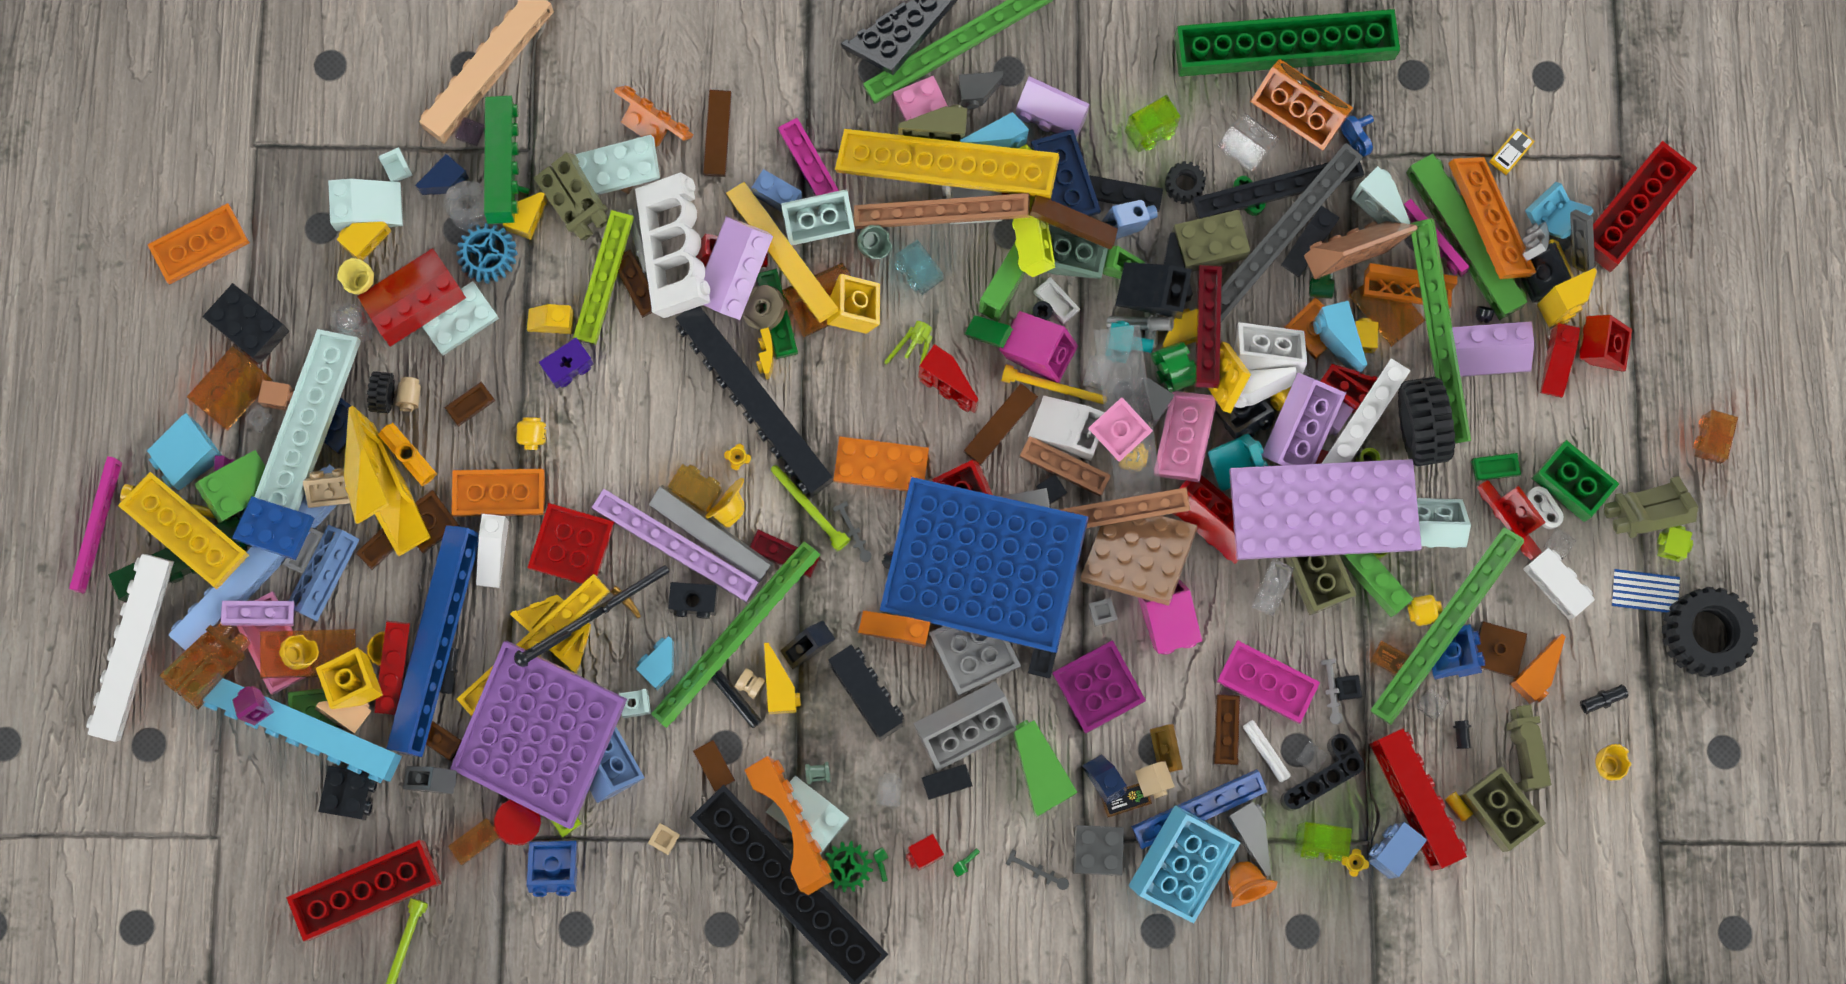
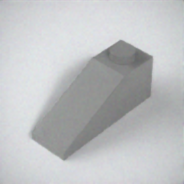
M1251 802L1226 818L1254 864L1265 877L1271 875L1266 821L1263 818L1265 813L1259 804L1255 805L1254 802Z

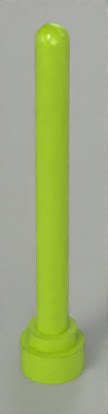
M778 465L771 467V472L829 535L832 542L831 546L837 552L843 549L850 542V538L845 533L837 532Z
M410 898L407 906L410 915L386 984H396L419 916L422 917L423 913H426L428 903Z

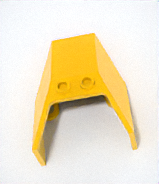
M352 405L348 410L344 480L356 524H359L375 514L396 554L401 556L428 540L430 536L408 485L385 443L378 436L379 432L376 426Z

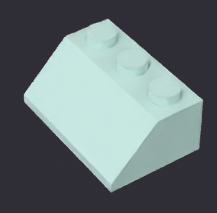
M847 189L781 203L786 235L791 245L855 232Z
M1417 498L1421 546L1430 548L1467 547L1471 523L1463 499Z

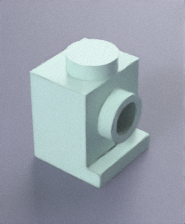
M647 689L619 693L620 696L627 699L622 711L623 718L651 714ZM635 699L636 705L634 707H629V700Z

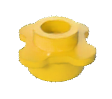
M737 444L730 451L724 453V458L729 460L733 470H739L740 466L751 461V456L746 454L742 444Z
M1353 849L1350 855L1343 856L1341 859L1342 865L1348 868L1349 875L1352 877L1358 876L1360 871L1369 867V861L1365 860L1359 849Z

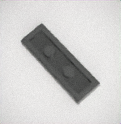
M1575 209L1570 213L1573 267L1582 272H1587L1595 268L1593 217Z

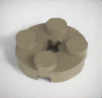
M768 285L755 286L745 306L744 314H742L743 319L752 328L761 330L769 327L770 331L782 320L787 309V302L776 288ZM761 303H763V304H766V303H767V309H766V311H765V312L763 311V312L761 313V312H760V311L762 310V308L760 307Z

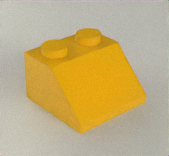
M840 274L830 296L839 311L827 318V325L867 334L880 325V283Z
M358 647L316 668L331 709L362 706L383 696L369 657Z

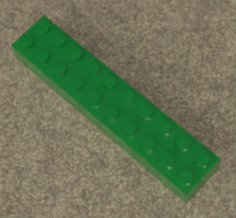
M1395 9L1177 26L1174 35L1179 77L1270 70L1279 59L1293 68L1395 60L1400 52Z

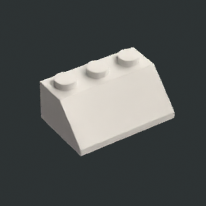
M1238 322L1234 351L1248 371L1296 367L1297 373L1303 374L1307 364L1304 331Z

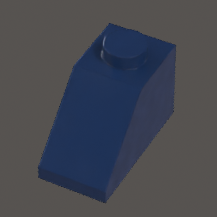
M445 154L415 186L422 195L454 194L457 190L465 187L469 176L466 170Z
M1102 754L1082 765L1083 770L1106 805L1126 794V783L1115 766Z

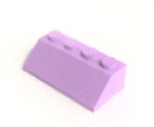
M725 217L705 268L704 280L710 286V303L704 304V306L738 320L741 319L773 236L730 217Z
M1532 322L1452 327L1460 377L1531 371L1534 351Z
M1297 373L1262 456L1283 466L1315 464L1346 393L1311 377Z

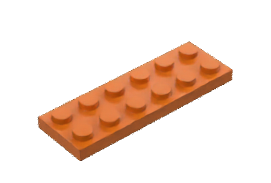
M1456 158L1451 160L1448 164L1452 175L1458 184L1461 195L1466 202L1469 213L1475 222L1478 233L1484 242L1486 251L1492 260L1499 278L1531 277L1536 273L1531 259L1527 261L1523 256L1526 248L1485 158Z

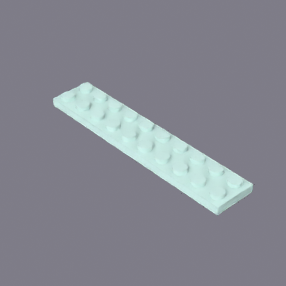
M317 329L254 497L299 511L305 494L303 481L310 477L309 473L314 470L361 343L358 337Z

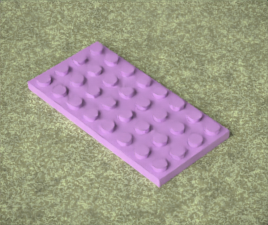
M1413 459L1230 468L1229 470L1237 560L1420 551L1422 549Z

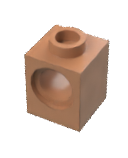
M262 380L258 403L265 408L287 411L294 389L289 384Z

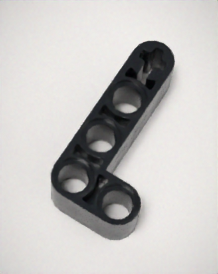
M1337 734L1331 737L1327 743V749L1335 763L1282 794L1280 803L1284 809L1288 811L1297 810L1356 776L1363 770L1364 761L1347 735ZM1336 739L1344 742L1343 751L1335 748L1334 742ZM1348 759L1356 762L1357 767L1355 771H1350L1347 768L1346 763ZM1328 771L1336 773L1337 780L1335 783H1331L1327 779ZM1309 782H1313L1317 786V793L1315 795L1310 794L1307 790ZM1301 793L1303 797L1297 799L1295 804L1288 803L1290 796Z

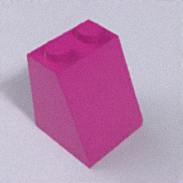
M1019 311L1016 318L1011 322L1013 330L1004 347L999 350L1006 359L1050 381L1059 383L1078 347L1077 343L1064 326Z
M1180 579L1169 606L1138 597L1153 648L1158 654H1171L1175 651L1174 649L1181 647L1192 648L1196 646V643L1202 642L1190 589Z

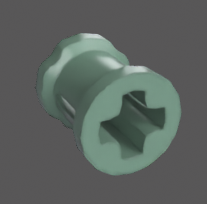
M829 762L813 766L805 764L807 785L816 781L831 782Z

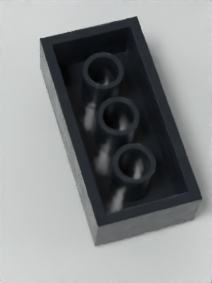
M851 644L828 659L829 666L880 742L903 727L902 720H904V715L897 705L893 707L890 703L891 695L885 686L880 688L877 682L879 680L872 667L867 668L864 664L866 658L860 648L854 649Z

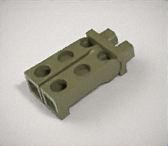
M566 152L551 164L552 167L548 166L536 175L534 179L565 222L567 230L574 232L580 240H587L593 234L588 226L593 222L597 228L607 225L608 217L605 212L608 211V208L605 204H602L601 199L590 185L578 164L577 156Z
M1679 476L1671 478L1668 484L1637 493L1615 494L1613 502L1604 504L1606 518L1618 517L1613 519L1612 524L1615 533L1627 532L1630 538L1637 537V533H1647L1696 522L1698 512L1697 503Z
M1531 704L1515 707L1516 709L1510 710L1511 722L1506 724L1507 731H1511V741L1516 745L1522 782L1516 783V785L1522 792L1541 790L1552 784L1541 730L1537 725L1541 723L1540 716L1533 717Z

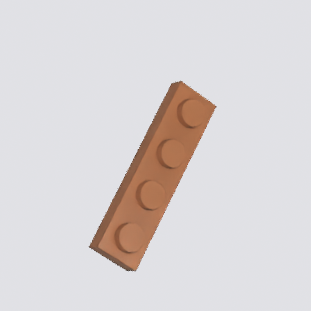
M1029 436L1019 457L1100 497L1111 477L1110 474Z

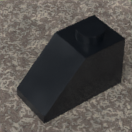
M820 621L803 630L780 652L793 670L824 650L835 640V637L825 622Z

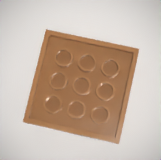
M1164 516L1101 525L1082 572L1081 582L1169 606L1195 537L1197 525Z

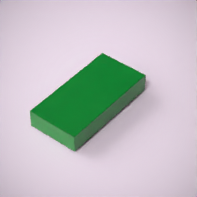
M974 315L965 335L968 338L1003 348L1013 329L1010 325Z
M1518 453L1478 457L1471 460L1475 482L1521 475Z

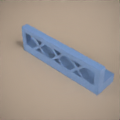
M327 526L289 601H294L295 603L294 611L318 621L360 539L336 527ZM302 596L298 606H296L299 598Z

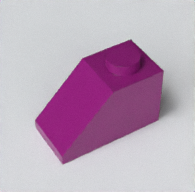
M245 687L237 693V697L232 699L238 719L254 726L274 713L261 690L256 687Z

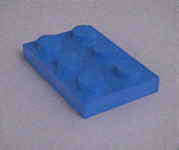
M251 496L232 538L235 541L296 560L315 518L309 514Z

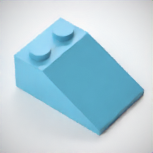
M1349 301L1322 307L1315 321H1313L1315 333L1319 334L1320 340L1346 368L1361 373L1367 366V361Z

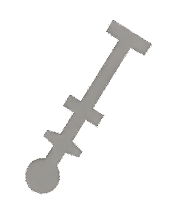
M1336 658L1321 661V665H1326L1329 690L1325 691L1326 695L1330 694L1331 703L1327 705V707H1332L1330 721L1333 724H1340L1343 721V716L1338 710V706L1341 704L1337 702L1336 693H1339V688L1335 687L1333 664L1336 663Z

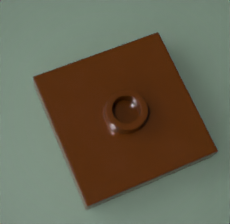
M1484 621L1481 622L1479 629L1481 644L1477 645L1478 653L1482 652L1485 660V666H1481V668L1517 678L1527 633Z

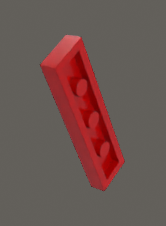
M386 620L378 681L383 696L376 698L374 713L396 714L401 695L410 623Z

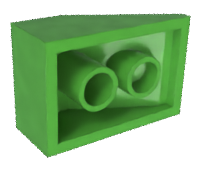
M256 450L194 484L218 523L246 509L251 496L254 497L266 466Z

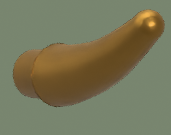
M615 585L610 593L615 596L623 590ZM630 597L622 602L636 618L641 617Z

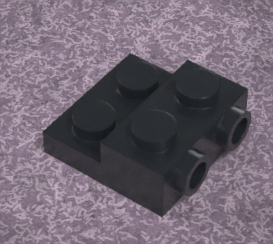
M1265 400L1252 406L1234 407L1231 413L1223 411L1216 402L1215 413L1223 421L1225 429L1234 440L1246 434L1253 438L1254 432L1259 429L1266 430L1270 428L1275 420L1274 410Z
M328 766L318 812L366 820L367 816H370L373 803L370 802L372 792L375 793L378 782L369 779L370 773L364 771L358 774L349 769Z

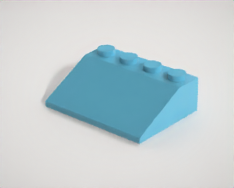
M1175 805L1128 886L1140 897L1194 923L1241 842Z

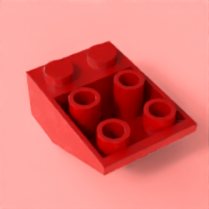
M934 344L919 365L918 377L921 378L920 382L929 388L933 386L938 389L939 394L945 399L955 400L958 402V407L965 412L971 411L975 413L979 399L958 363L951 354Z

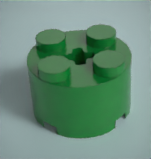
M1182 341L1151 353L1152 361L1158 368V371L1155 372L1159 384L1164 383L1165 389L1171 393L1196 383V365L1194 360L1190 361L1187 355L1190 351Z

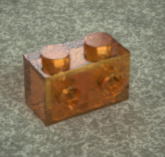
M1710 410L1705 415H1702L1699 421L1700 435L1696 437L1693 446L1696 449L1694 456L1718 464L1728 460L1738 417L1716 410Z

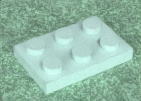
M473 281L461 288L466 299L422 326L442 356L499 319Z

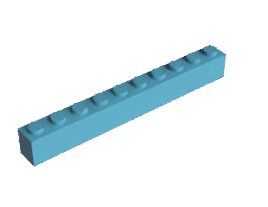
M189 664L178 690L185 692L183 697L197 702L199 698L205 701L203 706L217 711L218 707L226 710L224 715L237 720L238 717L236 716L232 699L237 697V693L245 687ZM268 697L265 698L274 713L255 726L247 722L244 723L255 729H258L259 725L265 727V733L276 738L281 734L287 737L285 742L299 747L300 743L308 746L306 751L317 756L322 752L328 755L326 760L340 765L341 761L349 764L347 769L361 774L362 770L370 773L368 778L378 783H381L382 780L391 781L402 756Z

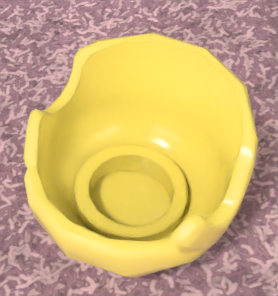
M351 258L345 260L339 267L337 279L342 283L346 291L360 295L368 291L373 285L374 272L366 262Z

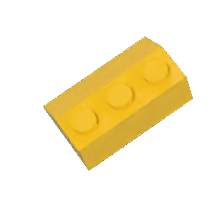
M1595 268L1554 286L1537 304L1549 328L1558 323L1566 325L1570 322V319L1576 316V313L1583 310L1582 306L1588 301L1597 273Z

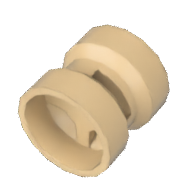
M746 668L738 679L735 688L747 692L748 696L755 700L763 689L766 680L762 677H756L753 671Z

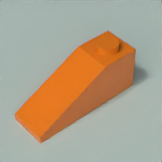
M863 610L858 633L925 648L930 622Z
M1563 634L1556 636L1517 678L1510 683L1529 704L1536 700L1541 702L1549 694L1546 690L1552 685L1566 638Z

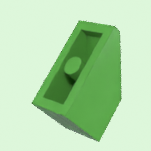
M1113 246L1111 250L1108 249L1102 274L1121 279L1124 262H1145L1121 247Z

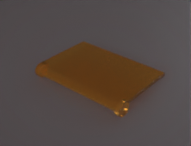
M1369 281V290L1379 291L1382 289L1378 282ZM1396 284L1389 287L1394 294L1400 295L1402 293ZM1363 285L1349 295L1367 318L1371 319L1372 322H1378V331L1391 347L1426 321L1412 303L1363 296Z

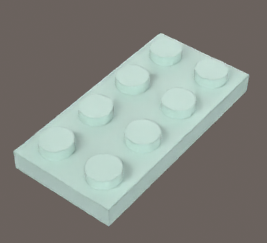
M652 135L575 154L579 160L578 164L597 195L660 179L655 141Z

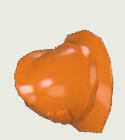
M1244 861L1234 864L1230 870V878L1228 880V885L1233 895L1231 907L1241 906L1270 894L1277 887L1278 882L1268 880L1260 869L1251 862Z

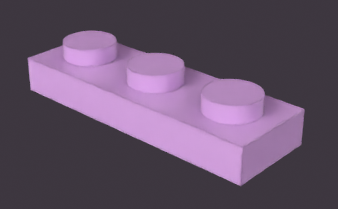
M222 601L221 625L294 626L295 603L294 601Z

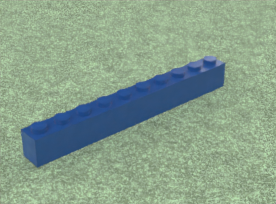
M446 525L388 739L387 750L423 757L478 549L479 533L469 528Z

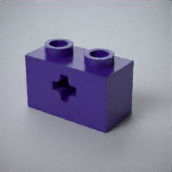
M577 337L539 361L540 366L556 389L560 386L561 388L568 386L573 381L572 378L578 374H586L591 370V366L594 365L591 357ZM568 361L571 367L567 368L564 363Z

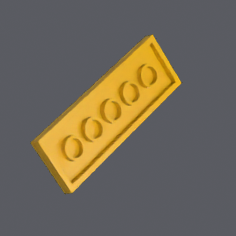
M151 472L118 505L216 590L249 556L247 552Z

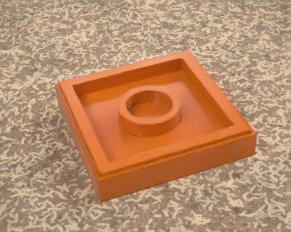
M1316 297L1284 327L1285 329L1304 331L1306 351L1315 360L1327 349V346L1320 340L1319 334L1315 333L1313 321H1315L1321 308L1324 307Z

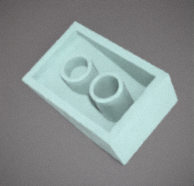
M1377 166L1359 184L1351 199L1378 224L1385 221L1410 224L1395 182L1386 170L1380 169Z
M363 179L328 180L330 223L336 231H341L352 223L384 221L389 227L403 226L400 182Z
M794 776L790 781L794 790L792 792L794 800L797 799L802 806L803 812H801L804 820L806 819L812 828L810 834L813 840L815 839L822 849L821 855L849 821V817L797 776ZM773 802L766 813L792 833L783 811Z

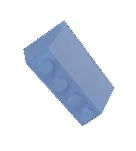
M615 727L589 788L597 803L617 795L645 778L617 727Z

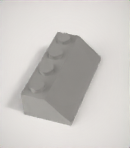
M996 681L913 723L937 771L1017 730L1015 727L1017 723L1009 703Z

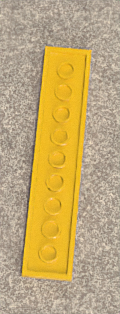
M844 129L835 170L837 173L1011 194L1028 193L1029 196L1039 195L1051 198L1059 154Z

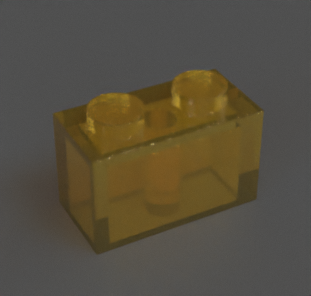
M682 464L669 483L668 489L707 514L722 493V489L719 486L720 482L711 476H708V478L700 475L701 471L691 464L688 467Z

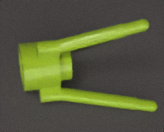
M916 321L914 327L909 328L907 334L889 354L884 363L888 364L911 337L912 342L905 354V358H909L917 343L923 344L925 342L920 361L921 364L927 355L929 344L933 338L930 335L932 327L922 321Z

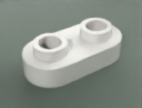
M1537 486L1527 493L1526 496L1546 522L1542 525L1544 528L1554 529L1563 522V512L1547 489ZM1534 496L1540 498V503L1534 501ZM1547 515H1551L1553 517L1552 522L1547 520Z

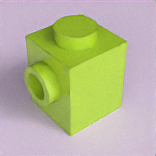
M1680 525L1661 531L1657 539V544H1659L1657 556L1677 562L1686 559L1687 554L1690 553L1693 547L1692 532L1686 531V528Z

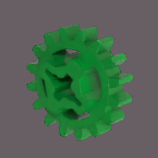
M850 841L847 847H845L843 842H840L841 848L837 849L833 845L834 853L825 854L829 858V861H827L831 868V873L829 874L832 881L835 882V890L842 886L844 893L847 887H850L852 892H855L856 885L863 888L862 881L870 880L866 874L867 872H873V869L868 867V864L873 861L872 859H866L869 853L868 850L863 853L860 851L862 848L861 844L854 848L853 841ZM846 851L844 858L840 861L834 860L838 854ZM854 852L861 857L864 865L857 864L854 860ZM848 856H850L851 865L855 866L854 870L851 869L847 878H845L846 873L844 868H841V865L846 864ZM832 869L839 870L842 875L841 881L834 876ZM855 873H862L859 879L850 883L851 876Z

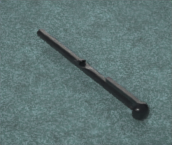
M666 565L660 567L523 653L518 650L514 654L515 663L520 667L528 666V662L570 637L574 631L603 613L606 614L616 605L668 574V567Z

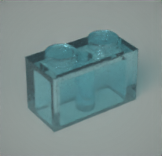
M918 239L896 254L895 266L901 274L905 273L910 279L908 283L915 292L918 290L923 295L943 281V272Z

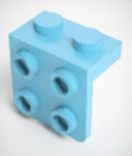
M1555 182L1525 210L1532 225L1535 223L1540 225L1546 222L1549 235L1561 239L1571 235L1570 213L1577 209L1589 216L1594 211L1591 206L1569 200L1562 184Z

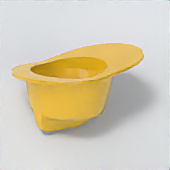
M739 478L728 488L719 502L706 514V518L713 516L727 528L740 519L744 512V501L739 490L744 483V478Z

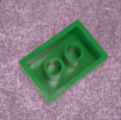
M1565 440L1555 449L1531 478L1538 485L1547 489L1555 499L1583 522L1590 519L1620 484L1568 440Z

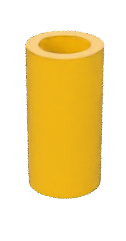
M1456 791L1445 798V801L1462 822L1473 815Z

